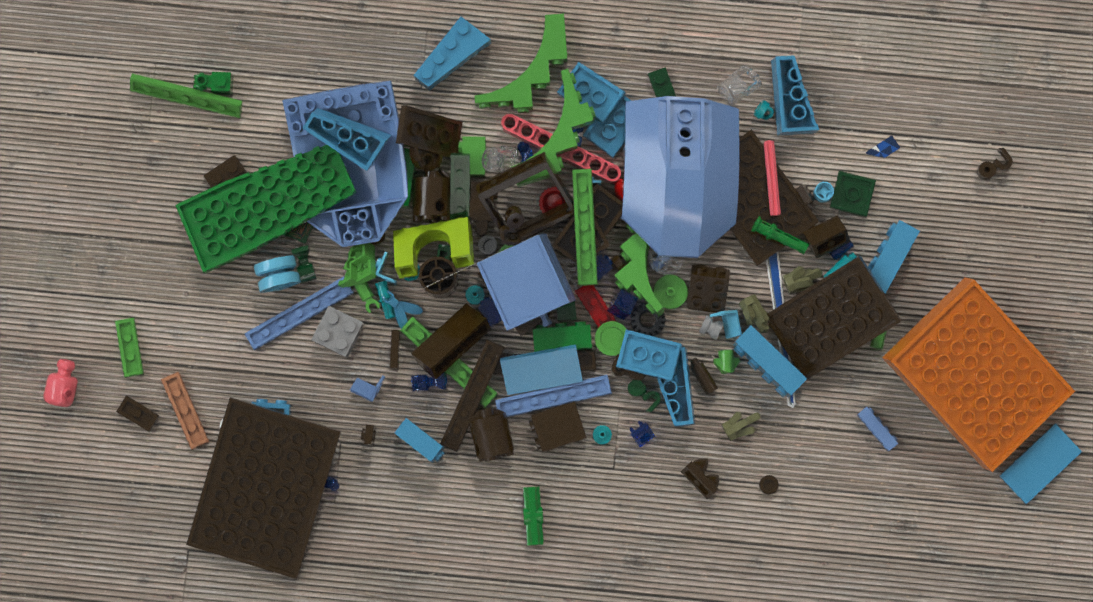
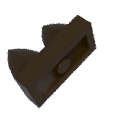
M702 458L691 461L680 472L708 499L718 490L719 475L711 474L705 476L704 473L708 467V459Z

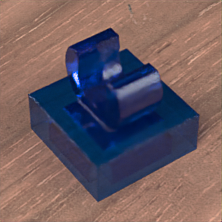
M638 421L640 427L636 430L630 427V431L637 445L642 447L655 435L646 422L643 424L641 421Z

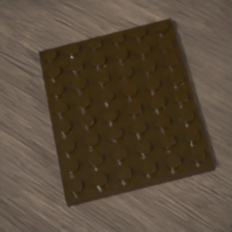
M230 397L186 545L297 579L341 431Z

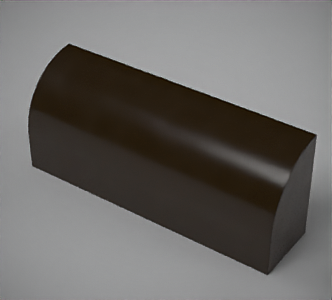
M466 303L411 354L429 375L437 379L491 330L486 317Z

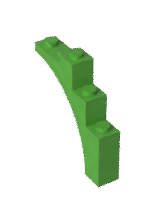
M564 13L545 15V30L542 43L535 59L527 70L515 81L501 89L475 95V106H479L480 109L491 108V105L509 107L510 104H513L514 111H518V113H529V110H533L531 87H535L537 90L546 89V86H550L549 63H552L553 66H560L567 62Z
M569 69L561 71L564 86V105L558 126L549 141L536 154L530 157L532 158L545 152L557 174H561V168H564L561 157L556 155L577 149V143L580 142L577 131L573 132V130L593 124V118L596 117L593 106L589 107L588 102L579 103L582 102L580 91L575 90L574 84H576L574 73H570ZM544 170L517 183V187L551 176L547 170Z
M626 224V227L629 229V231L632 234L635 233V231L628 224ZM635 233L620 246L622 251L620 255L628 264L614 275L617 280L615 284L621 291L625 289L628 294L635 289L633 293L639 300H645L647 303L645 306L650 313H656L658 316H661L665 311L652 291L647 273L649 245Z

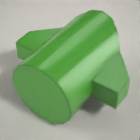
M733 350L718 351L719 358L713 359L714 365L720 370L721 374L734 372L740 363L739 358H734Z

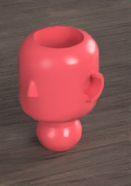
M59 359L57 362L58 372L51 373L47 378L44 400L51 405L69 407L73 404L78 384L77 378L71 376V372L75 369V362Z

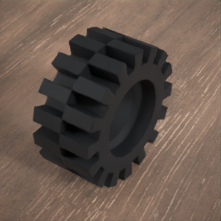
M641 303L632 312V328L638 333L656 336L664 328L666 322L665 313L661 316L654 313L655 324L651 327H645L641 323V316L644 313H650V311L645 306L647 303Z

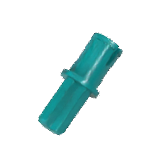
M387 281L376 283L375 286L380 298L378 302L382 305L385 318H395L394 307L389 303H385L381 297L384 296L385 299L391 297L387 293V290H389Z

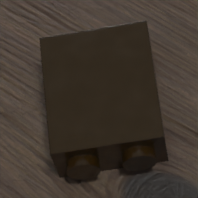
M575 401L531 415L532 420H529L531 431H536L538 437L534 439L537 449H542V453L587 439Z

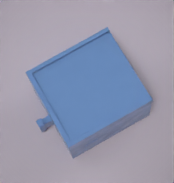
M539 234L477 263L507 331L538 317H541L544 327L551 325L552 321L551 319L549 320L547 315L549 312L576 301L547 234Z

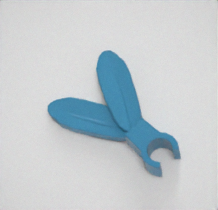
M387 290V293L391 294L389 299L381 296L385 303H389L394 307L395 317L401 329L408 322L405 312L415 315L423 312V309L417 304L398 301L389 290Z

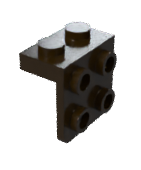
M703 264L692 265L687 308L713 313L725 311L730 270L724 267H707Z

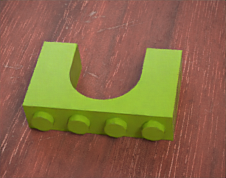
M468 217L393 231L394 264L399 279L418 275V254L425 245L433 241H445L450 244L451 259L455 268L474 264L472 227Z

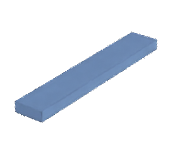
M344 277L246 332L245 336L253 350H257L323 312L328 306H333L354 294L351 287L341 288L338 286L339 280H344Z
M608 375L586 379L579 383L495 400L498 410L506 412L507 417L574 401L578 402L609 395L612 392Z

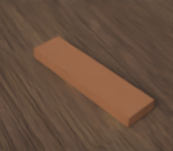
M176 372L161 379L191 450L210 442L180 373Z

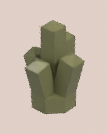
M798 266L792 272L783 275V281L789 295L804 291L814 285L812 280L822 277V270L819 268L813 270L808 268L805 270L804 267Z
M750 295L739 302L747 325L753 326L756 324L760 333H767L769 330L767 325L769 317L756 295Z
M736 412L727 422L721 425L729 440L732 441L739 437L754 434V427H744L759 420L761 414L756 412L737 422L742 415L741 412Z

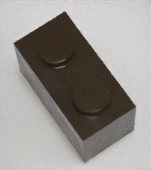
M838 216L803 232L806 243H809L808 247L816 259L851 242L847 229Z

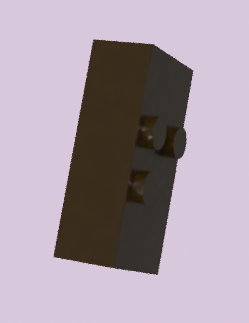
M596 184L593 188L594 217L607 238L622 217L623 202ZM573 215L552 244V247L577 264L575 216ZM595 227V235L600 244H602L603 240Z

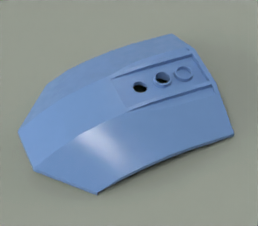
M391 80L326 90L282 100L294 157L296 154L309 152L317 146L327 145L303 129L311 113L317 108L391 135L376 161L367 171L341 154L356 193L307 221L341 247L380 241L408 198L404 146L396 144L399 116Z
M663 96L625 102V161L622 219L659 256L698 258L736 224L739 186V109L705 98ZM680 131H688L690 133V137H682ZM687 148L690 151V155L688 157L681 156L680 149Z

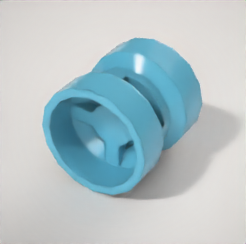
M820 182L813 191L814 198L820 203L828 202L834 194V188L828 182Z

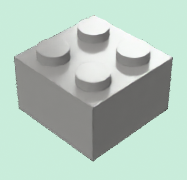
M328 306L311 340L348 359L365 324Z

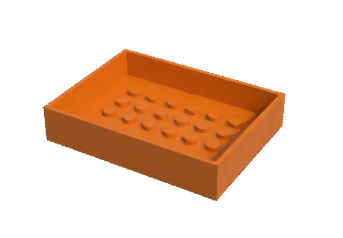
M966 277L882 357L980 466L991 472L1005 461L1075 392L974 279Z

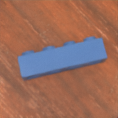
M865 407L857 416L887 451H890L898 444V439L889 433L890 430L887 426L881 424L882 420L873 414L874 411L870 407Z

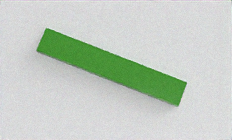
M133 73L130 77V91L237 118L241 117V100Z
M592 169L572 170L578 286L598 285Z
M413 316L400 330L417 347L432 335ZM458 359L445 372L465 389L473 370L462 360ZM488 385L480 404L486 408L498 393Z

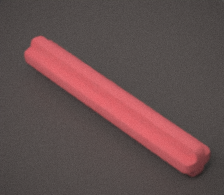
M768 140L764 141L769 208L771 216H778L781 210L774 141Z

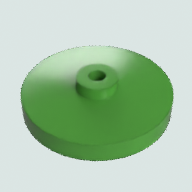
M665 275L656 282L653 293L663 308L676 309L685 302L688 289L686 283L680 277Z
M616 321L603 323L595 334V344L599 351L608 356L620 354L625 331L627 330L626 327Z

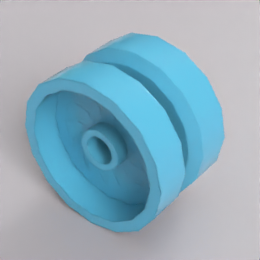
M295 256L273 258L253 266L256 276L265 277L258 282L261 293L279 291L301 283L299 273L290 271L297 266Z

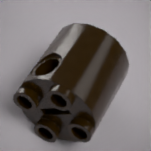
M424 171V177L413 178V222L429 220V223H437L450 220V179L442 177L439 171Z
M444 257L427 259L419 270V281L423 290L434 298H445L454 293L458 286L459 277L453 263Z
M493 407L477 411L468 422L479 462L495 460L496 456L507 457L514 455V445L506 412Z

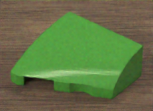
M365 243L350 247L348 260L343 268L346 274L344 280H339L338 286L341 288L350 287L376 278L374 245Z

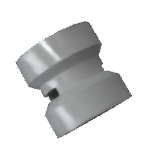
M707 315L699 332L702 334L709 333L708 335L712 339L717 340L724 323L721 321L713 322V318Z

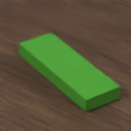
M135 318L115 321L124 377L144 375Z

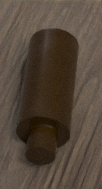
M697 358L690 361L693 366L691 370L706 395L718 389L704 363H699Z

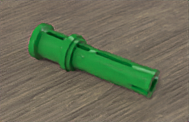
M760 216L757 217L751 229L752 232L756 231L766 236V239L771 240L772 238L803 255L809 246V243L778 229L776 224H770L762 220Z

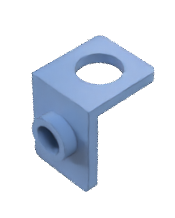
M382 375L376 386L357 378L350 391L373 402L381 389L385 376Z

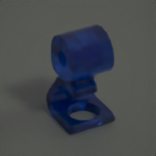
M446 372L437 379L428 377L427 374L411 376L412 392L429 391L430 387L436 386L440 389L448 390Z

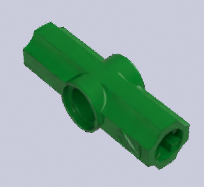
M540 486L524 487L523 516L524 525H526L527 546L544 545L542 524H544L543 508L541 507Z

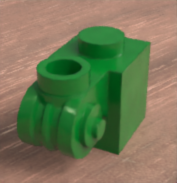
M200 72V74L194 75L193 89L200 91L211 89L213 94L233 95L234 76L231 72H212V75Z

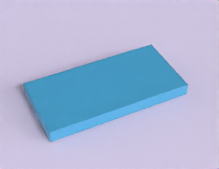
M576 345L500 358L507 395L583 382Z
M1055 423L999 477L1024 504H1027L1082 451Z

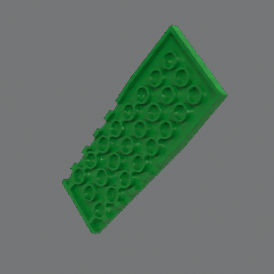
M324 145L322 147L317 146L303 154H296L293 158L277 161V164L269 167L264 166L253 173L248 172L227 180L175 206L203 273L206 274L261 248L354 195L356 189L341 154L330 146Z

